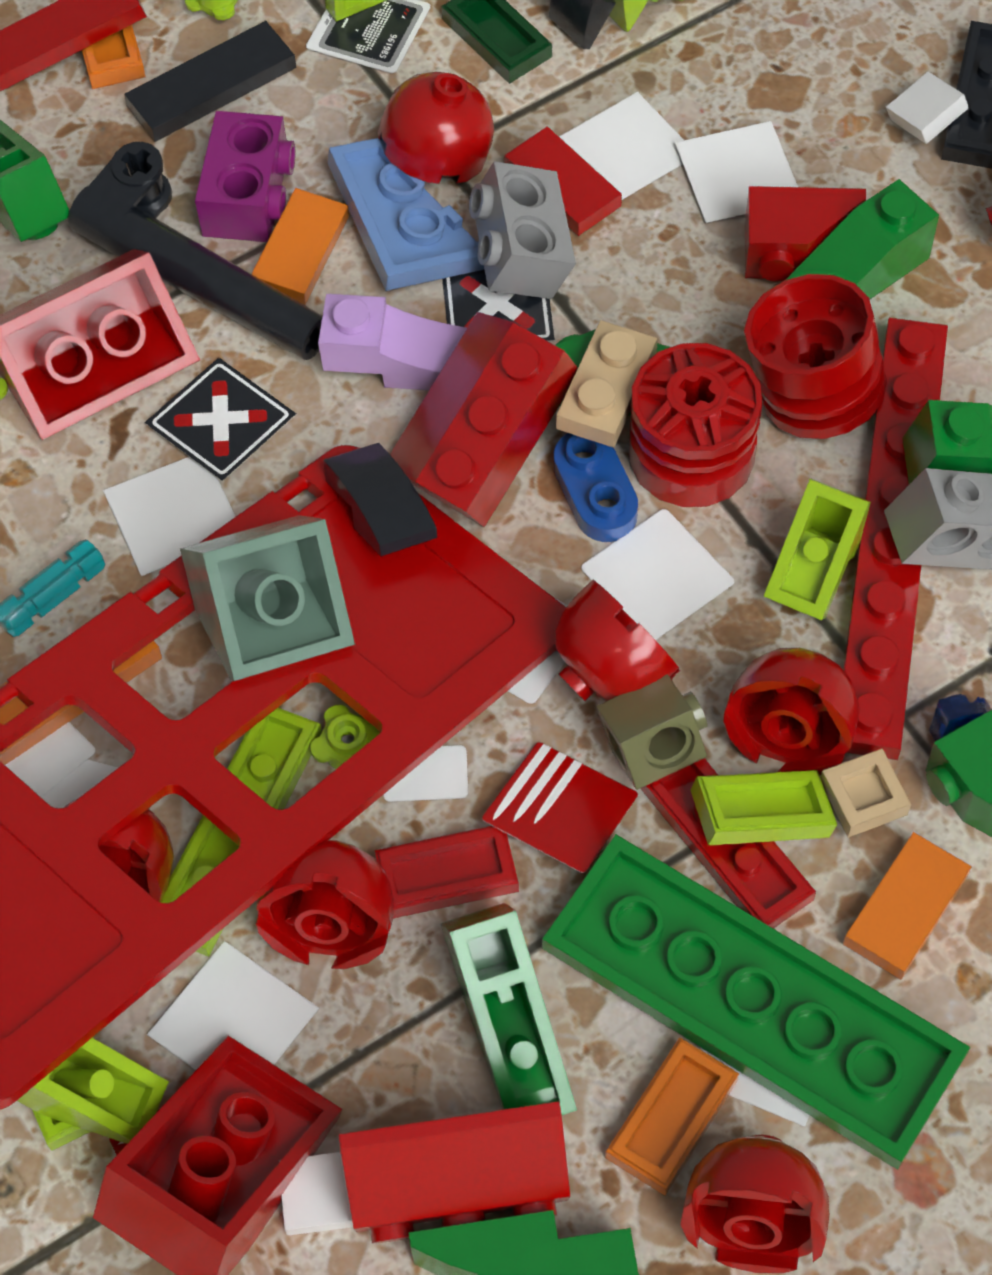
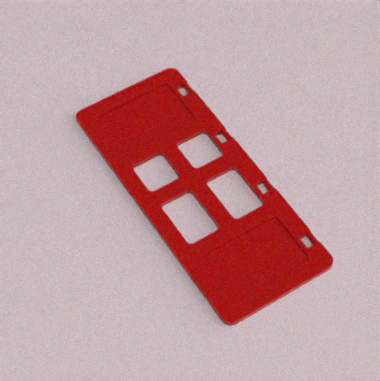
M341 445L330 449L299 471L298 476L275 493L271 491L199 543L299 515L325 519L355 645L232 681L185 718L180 720L167 718L113 670L195 611L181 555L161 569L157 577L136 592L132 593L130 591L9 677L7 683L0 688V708L16 697L28 708L6 724L2 725L0 723V752L62 707L75 705L81 708L133 754V757L65 808L50 806L0 761V1110L15 1103L269 891L306 852L335 836L557 650L555 630L560 616L566 607L421 494L419 496L436 525L437 538L380 556L354 529L352 507L326 482L324 459L360 449L351 445ZM304 490H308L317 499L298 512L287 503ZM169 589L179 599L157 614L146 605L163 591ZM310 683L323 684L378 729L380 734L289 808L283 810L275 809L218 762L215 757ZM168 794H177L182 796L234 841L239 848L176 900L170 903H161L147 893L99 848L161 798Z

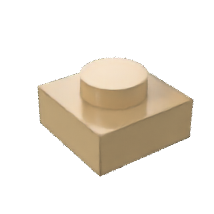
M883 749L822 771L821 781L826 795L848 838L907 816L911 803Z

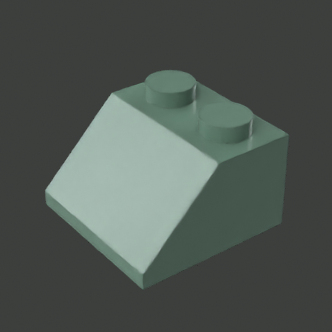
M299 515L180 548L195 611L230 680L236 681L355 645L325 519Z

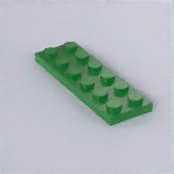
M615 834L542 938V949L897 1170L900 1168L971 1048Z

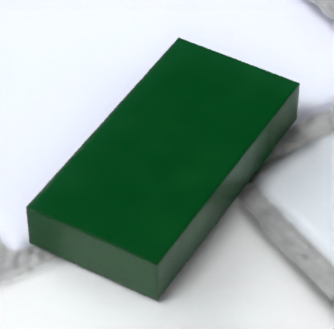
M451 0L441 6L442 20L509 84L552 58V43L506 0Z

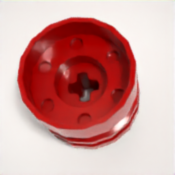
M807 274L785 280L765 292L751 308L744 329L755 375L761 384L765 413L780 430L799 438L827 439L849 433L872 417L883 402L887 379L869 297L855 283L835 275Z
M681 343L657 352L641 366L632 385L629 433L630 467L639 484L658 500L680 507H708L729 499L747 483L755 463L757 433L760 427L762 412L761 384L748 363L731 350L709 343Z

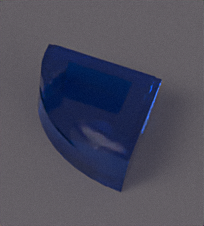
M962 694L939 699L929 732L934 741H937L992 709L987 700L981 697H977L971 703L966 695Z

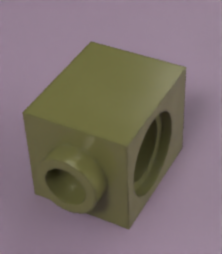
M668 674L637 691L619 695L596 706L612 753L636 790L707 757L699 732L708 727L704 712L695 695L691 691L682 695Z

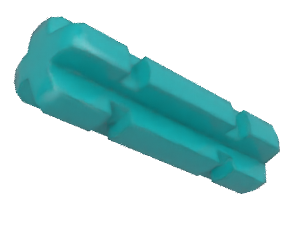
M87 539L80 540L65 552L68 557L65 561L57 558L18 588L22 593L16 598L11 594L0 602V626L12 637L19 636L34 624L31 619L37 614L42 618L81 587L78 584L79 580L83 578L88 582L104 569L106 564L103 556Z

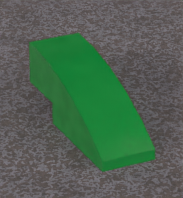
M554 1210L409 1232L414 1264L436 1275H639L631 1228L558 1239Z

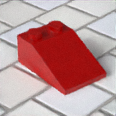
M228 1036L106 1166L93 1219L176 1275H229L249 1251L281 1204L282 1194L307 1157L313 1156L340 1118L342 1108Z

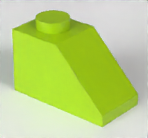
M91 1038L17 1101L44 1116L128 1144L156 1114L169 1081L96 1039Z

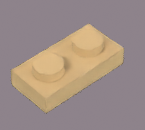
M600 320L556 415V429L614 448L631 411L632 385L641 366L656 354L658 338Z

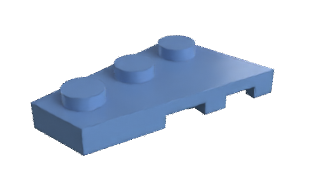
M382 137L380 139L375 138L329 148L327 164L346 205H348V210L385 291L484 270V265H481L478 260L479 241L477 242L462 227L463 218L450 205L443 208L424 189L425 181L409 176L393 165L384 154L386 143Z

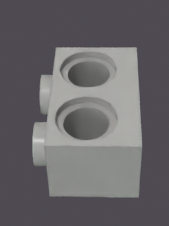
M494 161L481 183H477L473 187L469 200L470 216L476 221L479 237L478 260L481 265H484L488 290L552 299L576 265L557 171Z
M925 468L884 510L902 564L992 570V474Z

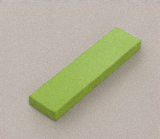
M277 708L246 732L227 769L271 807L283 810L312 755L310 749L311 742L315 738L320 737L322 733L321 724ZM204 815L169 879L168 887L161 903H170L176 900L239 848L234 841ZM223 929L196 952L209 957Z

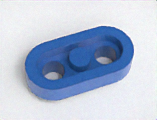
M570 433L565 434L557 442L554 449V473L577 524L582 532L591 539L600 542L617 541L634 529L638 516V498L613 447ZM587 452L593 454V456L580 458L575 454ZM603 499H611L617 504L612 507H603L598 502Z

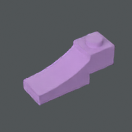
M326 294L318 341L323 371L382 374L384 388L430 390L467 328L433 321L387 305L386 297Z

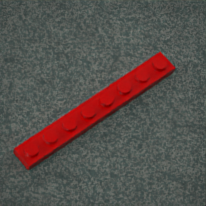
M890 317L888 319L883 350V366L887 386L883 402L875 414L865 500L871 503L858 549L843 668L852 681L860 706L855 737L851 748L846 753L866 755L883 749L888 759L898 760L901 751L922 565L901 563L884 510L909 485L903 436L928 400H940L948 325Z

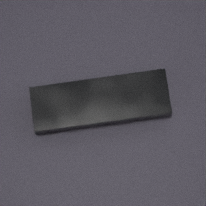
M265 20L125 93L126 104L139 123L156 142L297 68L295 54Z
M971 21L956 88L965 95L969 108L948 125L941 160L992 169V24Z

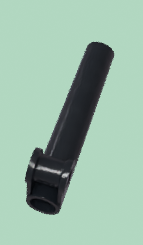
M131 142L123 145L115 152L113 158L91 184L77 195L68 216L69 227L74 232L118 257L133 249L149 252L163 282L304 360L313 358L319 352L318 341L323 315L156 219L171 202L172 188L168 178L162 174L163 160L161 154L152 144Z

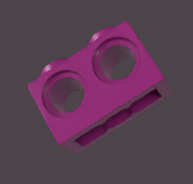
M227 111L215 112L195 198L202 237L268 242L272 234L274 220L280 219L286 207V188L282 185L284 175H292L295 167V142L286 138L283 116Z

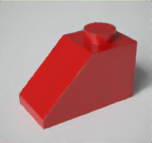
M749 186L745 216V278L766 279L769 281L786 280L856 207L866 201V189Z

